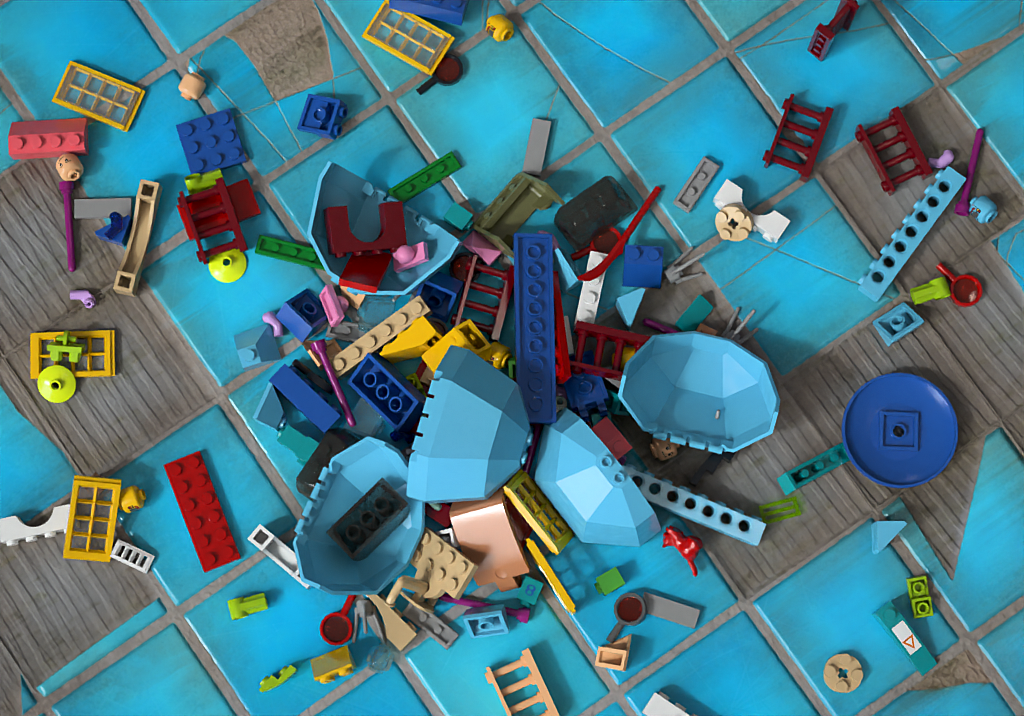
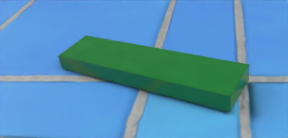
M451 151L387 191L392 197L402 201L404 204L458 171L462 166Z
M259 235L255 254L326 271L314 248Z

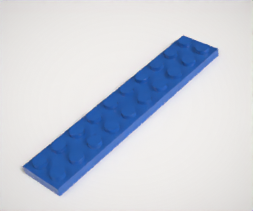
M514 233L516 383L521 388L530 424L556 423L552 234Z

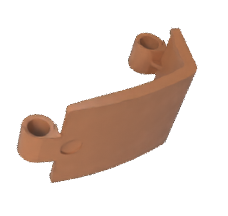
M508 481L488 500L452 502L449 512L462 553L479 566L473 576L476 584L482 586L496 582L501 592L520 588L522 586L520 575L530 571L505 504L506 494L503 487Z

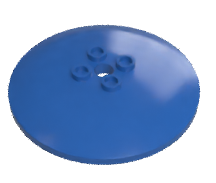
M890 373L868 381L854 393L843 414L841 433L845 451L852 464L862 475L882 486L911 488L932 480L946 468L957 446L958 423L950 401L933 383L913 374ZM894 427H901L904 432L903 436H895L893 433Z

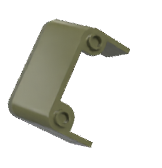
M521 172L515 175L478 217L473 227L502 253L514 259V252L512 251L513 235L535 209L546 210L552 205L553 201L564 205L565 202L548 183Z

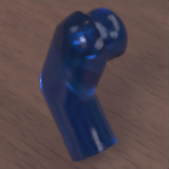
M393 429L394 431L390 433V438L395 442L398 439H404L410 444L415 439L411 432H397Z

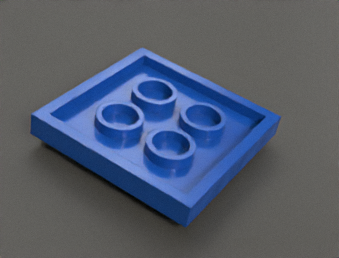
M230 108L176 125L191 174H203L217 168L224 170L247 162Z

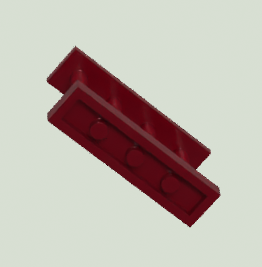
M841 0L835 16L829 24L823 25L820 23L816 27L807 51L822 62L827 56L834 37L841 28H844L846 31L850 29L860 7L856 0Z
M791 94L789 99L785 98L781 108L785 110L770 151H765L762 160L766 161L765 168H768L771 161L796 170L801 174L799 180L807 182L834 109L826 107L824 112H817L793 103L794 94ZM792 110L817 119V122H820L819 128H814L813 130L786 120L788 111ZM785 127L810 136L814 140L812 146L808 145L806 147L779 137L782 128ZM776 144L805 154L804 156L808 157L806 163L799 164L774 155L773 152Z
M898 106L891 109L888 119L864 130L861 124L857 125L855 137L859 143L863 144L882 181L881 187L885 193L888 192L889 196L893 195L896 191L894 186L917 175L925 180L932 175L933 171ZM891 125L896 127L898 131L896 136L872 146L868 136ZM899 142L905 144L906 152L881 163L876 154ZM907 159L913 160L916 165L914 169L890 180L885 171L886 169Z
M223 177L215 179L216 184L212 188L186 197L184 192L180 191V197H177L180 208L184 207L199 248V251H196L199 262L203 261L204 265L209 264L208 257L231 249H240V252L248 250ZM215 194L217 196L221 195L223 202L220 205L191 214L189 203ZM222 212L223 214L227 213L229 220L225 224L198 233L195 221ZM228 230L234 232L235 238L232 239L233 241L204 251L202 239Z
M473 255L471 259H467L465 270H468L457 312L456 314L453 313L450 324L453 325V329L468 320L461 317L464 307L492 314V317H494L493 324L486 325L476 321L472 322L479 331L486 332L489 335L488 341H498L514 284V266L510 265L504 271L476 263L478 255ZM473 271L501 278L504 281L502 288L499 287L497 289L471 281ZM469 288L497 296L496 298L499 299L498 305L492 307L467 300Z
M577 320L573 333L577 334L579 339L575 360L570 361L571 373H586L621 381L623 372L620 371L624 346H634L636 353L651 336ZM588 337L596 338L598 341L593 365L582 363L586 338ZM607 341L615 342L616 344L612 370L601 367L605 342Z

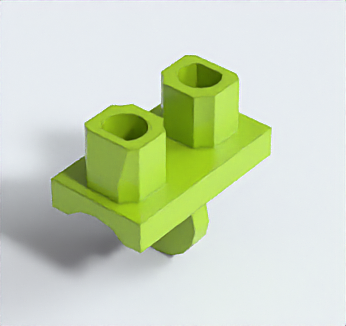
M67 330L64 331L63 336L57 335L56 337L57 341L63 342L51 341L47 345V351H50L52 361H62L63 352H69L70 362H80L82 352L85 350V344L70 343L76 342L77 337L70 336V331Z

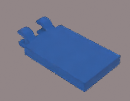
M592 350L584 352L582 363L593 365L595 357ZM575 355L569 356V360L574 361ZM571 373V377L563 386L572 412L578 411L580 418L585 423L590 421L587 410L596 407L601 418L608 416L605 402L609 401V396L602 377L586 373Z

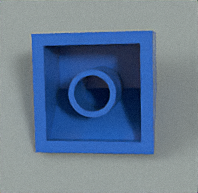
M625 245L622 286L660 289L663 247Z
M438 271L419 286L416 297L418 295L423 297L433 312L430 315L431 317L447 323L459 298L464 282Z
M307 288L286 301L275 316L302 343L312 337L328 321L322 302Z

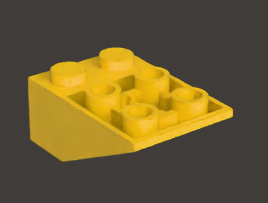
M422 315L416 318L407 330L401 331L392 343L386 344L382 349L383 351L379 354L393 364L421 357L444 335L434 323Z
M468 319L450 330L421 356L433 374H435L450 345L469 349L485 361L491 359L492 346L471 319Z
M347 645L310 660L315 681L323 684L335 681L334 677L338 675L341 677L348 676L354 673L353 669L356 668Z

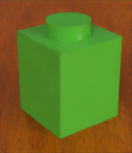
M614 567L595 578L597 583L594 586L599 594L603 593L606 596L626 583L617 568Z

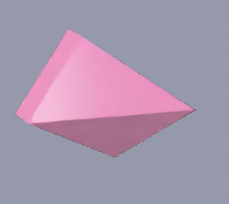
M475 230L471 232L462 244L471 253L478 255L477 257L489 267L502 254V251Z

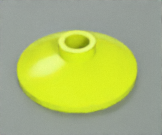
M234 248L211 256L208 265L215 279L220 282L231 283L243 276L247 262L243 252H240V249L236 250ZM225 260H230V264L227 266H225L223 262Z
M52 365L45 368L39 375L38 389L40 394L50 402H65L72 397L76 390V379L68 368L61 365ZM54 382L58 383L59 388H54L52 384Z

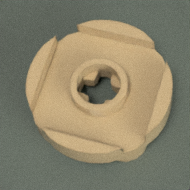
M734 203L727 204L717 213L715 225L722 239L741 241L746 239L754 227L753 217L749 211L746 212L742 208L743 206ZM732 219L738 222L736 226L731 224Z
M837 654L829 658L825 663L823 679L831 690L839 693H848L860 685L863 672L861 664L855 657L848 654ZM840 668L848 671L846 679L838 677Z

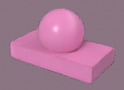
M420 242L411 247L402 245L393 254L394 271L397 273L429 261L428 247L425 242Z
M332 284L326 285L319 297L330 326L338 327L345 317L344 313L348 311L349 302L343 296H336Z

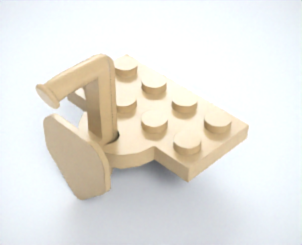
M425 527L410 561L418 569L415 578L407 575L399 577L384 604L388 607H394L400 593L415 607L433 614L434 605L445 592L454 599L459 600L479 566L432 529ZM402 588L415 591V593L413 594L409 591L402 590Z

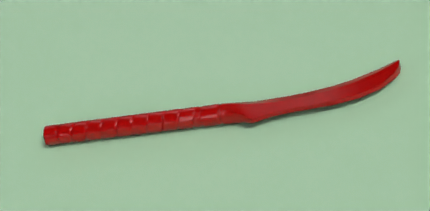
M655 186L628 228L604 260L592 270L577 277L578 280L591 281L598 278L623 253L625 243L662 191L661 188Z

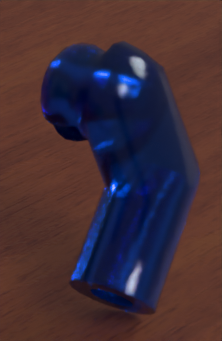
M118 212L110 214L111 228L104 233L110 241L123 229V217Z

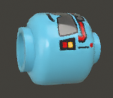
M986 195L979 198L976 196L969 203L970 215L981 224L992 222L998 214L997 205Z

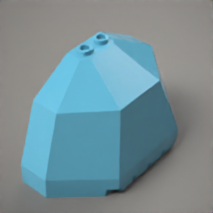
M328 161L318 178L307 235L327 274L332 277L330 280L338 284L339 278L352 253L346 254L347 257L335 258V255L328 254L323 210L328 207L347 206L349 227L352 234L360 241L373 242L378 237L381 229L378 205L386 202H398L399 200L390 195L385 201L386 192L378 187L373 189V185L338 164ZM406 205L403 213L407 245L411 247L420 242L427 243L429 261L397 273L394 271L392 258V262L377 293L349 287L347 291L356 296L357 294L409 295L451 262L463 242L439 225L433 224V221L423 215L417 221L416 218L419 213ZM384 250L383 252L390 253V250Z
M697 331L653 335L625 363L618 398L643 431L649 432V434H653V438L666 441V438H670V442L685 445L687 442L689 447L701 450L707 447L708 451L722 454V451L734 453L772 434L780 406V398L767 362L731 339ZM719 409V419H715L716 411Z
M450 345L435 371V380H432L428 394L434 395V399L426 398L422 412L429 416L428 418L423 416L420 418L417 432L422 433L423 437L415 436L412 450L416 451L411 453L409 459L406 496L429 504L488 500L521 468L522 464L526 463L528 456L526 448L527 445H531L533 439L520 386L471 350Z
M565 407L556 414V423L543 424L534 482L582 543L640 547L661 531L654 510L634 481L604 443L579 416Z
M367 436L332 457L328 468L323 467L318 478L322 482L321 484L316 483L310 495L313 501L307 502L302 513L305 519H299L294 530L298 533L293 541V546L302 582L331 595H377L409 566L424 532L425 502L406 496L409 463L399 449L384 441Z

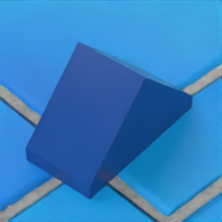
M127 215L95 231V234L101 240L125 247L133 220Z

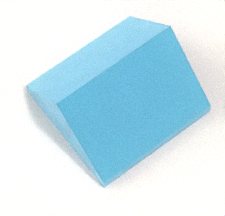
M557 248L553 252V260L555 261L553 263V271H558L560 288L563 293H566L582 285L584 281L577 279L582 273L568 251Z
M644 288L630 292L616 300V308L628 331L631 329L644 297Z
M903 302L872 323L889 347L919 328L924 323V320Z
M876 521L871 524L872 552L874 554L879 553L907 523L905 521Z
M505 604L466 609L463 615V620L471 639L509 634Z

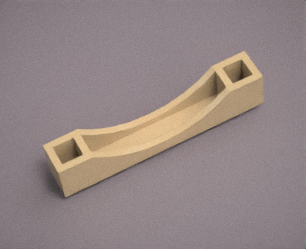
M140 180L130 237L113 287L116 293L136 297L163 189L160 183Z
M418 295L330 359L337 379L342 380L357 369L368 352L375 353L396 338L401 331L407 330L416 318L422 315L427 318L433 314L423 297Z
M383 594L380 596L366 595L377 606L383 617L387 638L402 652L418 636L415 633L417 628L410 621L406 624L401 619L404 615L396 607L392 610L386 606L384 601L387 598Z

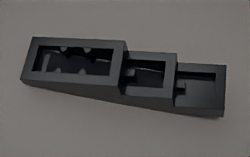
M722 451V454L713 452L700 466L689 484L696 487L705 471L712 475L722 459L729 463L736 452Z

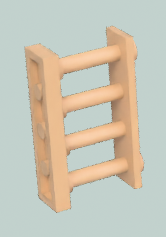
M529 648L521 651L522 656H520L519 660L493 672L490 667L486 668L487 672L484 675L488 684L493 683L507 716H512L538 702H545L547 710L544 711L545 713L539 716H560ZM522 666L524 668L528 666L531 673L528 674L527 678L501 690L499 689L496 678ZM530 684L537 685L539 692H536L537 695L508 708L504 700L505 696Z

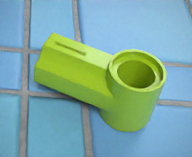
M220 168L203 174L195 173L186 176L184 180L189 195L214 187L213 185L216 184L215 179L221 178L223 175Z
M945 277L936 278L928 284L910 289L911 298L915 305L933 299L940 300L951 295Z
M265 593L227 601L232 620L245 618L249 614L269 609Z

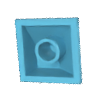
M270 323L234 335L237 352L245 372L282 360Z
M268 383L253 419L257 423L278 432L279 428L284 427L287 418H285L286 414L276 388L273 384Z

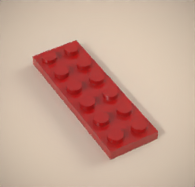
M197 451L163 465L204 573L241 559L201 452Z

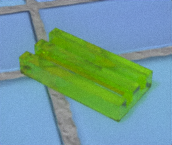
M796 496L758 507L762 522L766 525L801 515ZM793 502L791 506L764 513V509ZM792 509L796 511L795 513L766 520V516Z

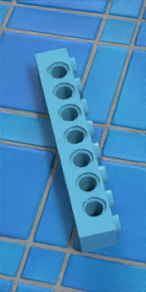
M947 166L945 170L940 169L935 176L937 179L934 185L929 184L924 191L926 194L923 200L918 199L913 206L915 209L912 215L907 214L902 221L905 224L901 230L896 229L891 236L894 239L890 245L885 244L880 251L883 254L879 260L875 258L869 266L872 269L868 275L864 273L858 281L860 286L857 290L874 302L878 301L966 181L964 176L951 167ZM939 185H945L948 191L942 192L939 189ZM929 199L935 200L936 203H937V206H936V207H931V206L928 204V200H929ZM918 214L924 215L925 218H926V221H925V222H920V221L917 219V215H918ZM907 229L913 230L914 233H915V236H914V237H909V236L906 234V230H907ZM901 244L904 247V251L898 252L895 249V245ZM890 259L893 262V266L887 267L884 264V260ZM879 274L882 277V281H874L873 275Z
M631 464L621 465L631 479L632 477L640 479L638 489L648 503L749 545L758 546L766 526L765 523L761 522V518L754 515L748 517L744 515V511L733 508V510L726 508L727 504L716 500L715 503L709 501V497L704 494L690 493L691 489L687 487H675L670 480L664 478L658 480L650 472L644 471V473L636 471L637 467ZM651 484H655L658 487L656 495L651 494L649 491ZM669 491L674 492L676 495L674 502H670L667 499ZM687 499H691L694 502L692 509H688L685 506ZM705 506L710 507L712 510V514L709 517L703 513ZM723 513L727 514L730 518L728 524H724L721 521ZM740 521L747 523V530L745 532L739 528Z

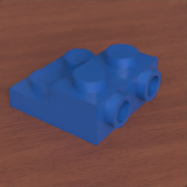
M308 94L297 129L302 132L316 134L322 138L336 140L337 136L342 133V119L348 115L347 105L339 99Z

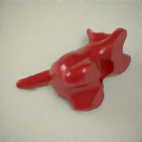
M670 525L666 528L667 532L663 534L662 547L674 546L683 558L687 560L693 576L696 577L698 572L694 560L698 556L699 550L703 548V543L699 537L694 535L685 536L680 529Z

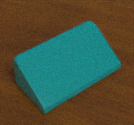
M699 294L676 321L675 325L683 332L695 331L714 307Z

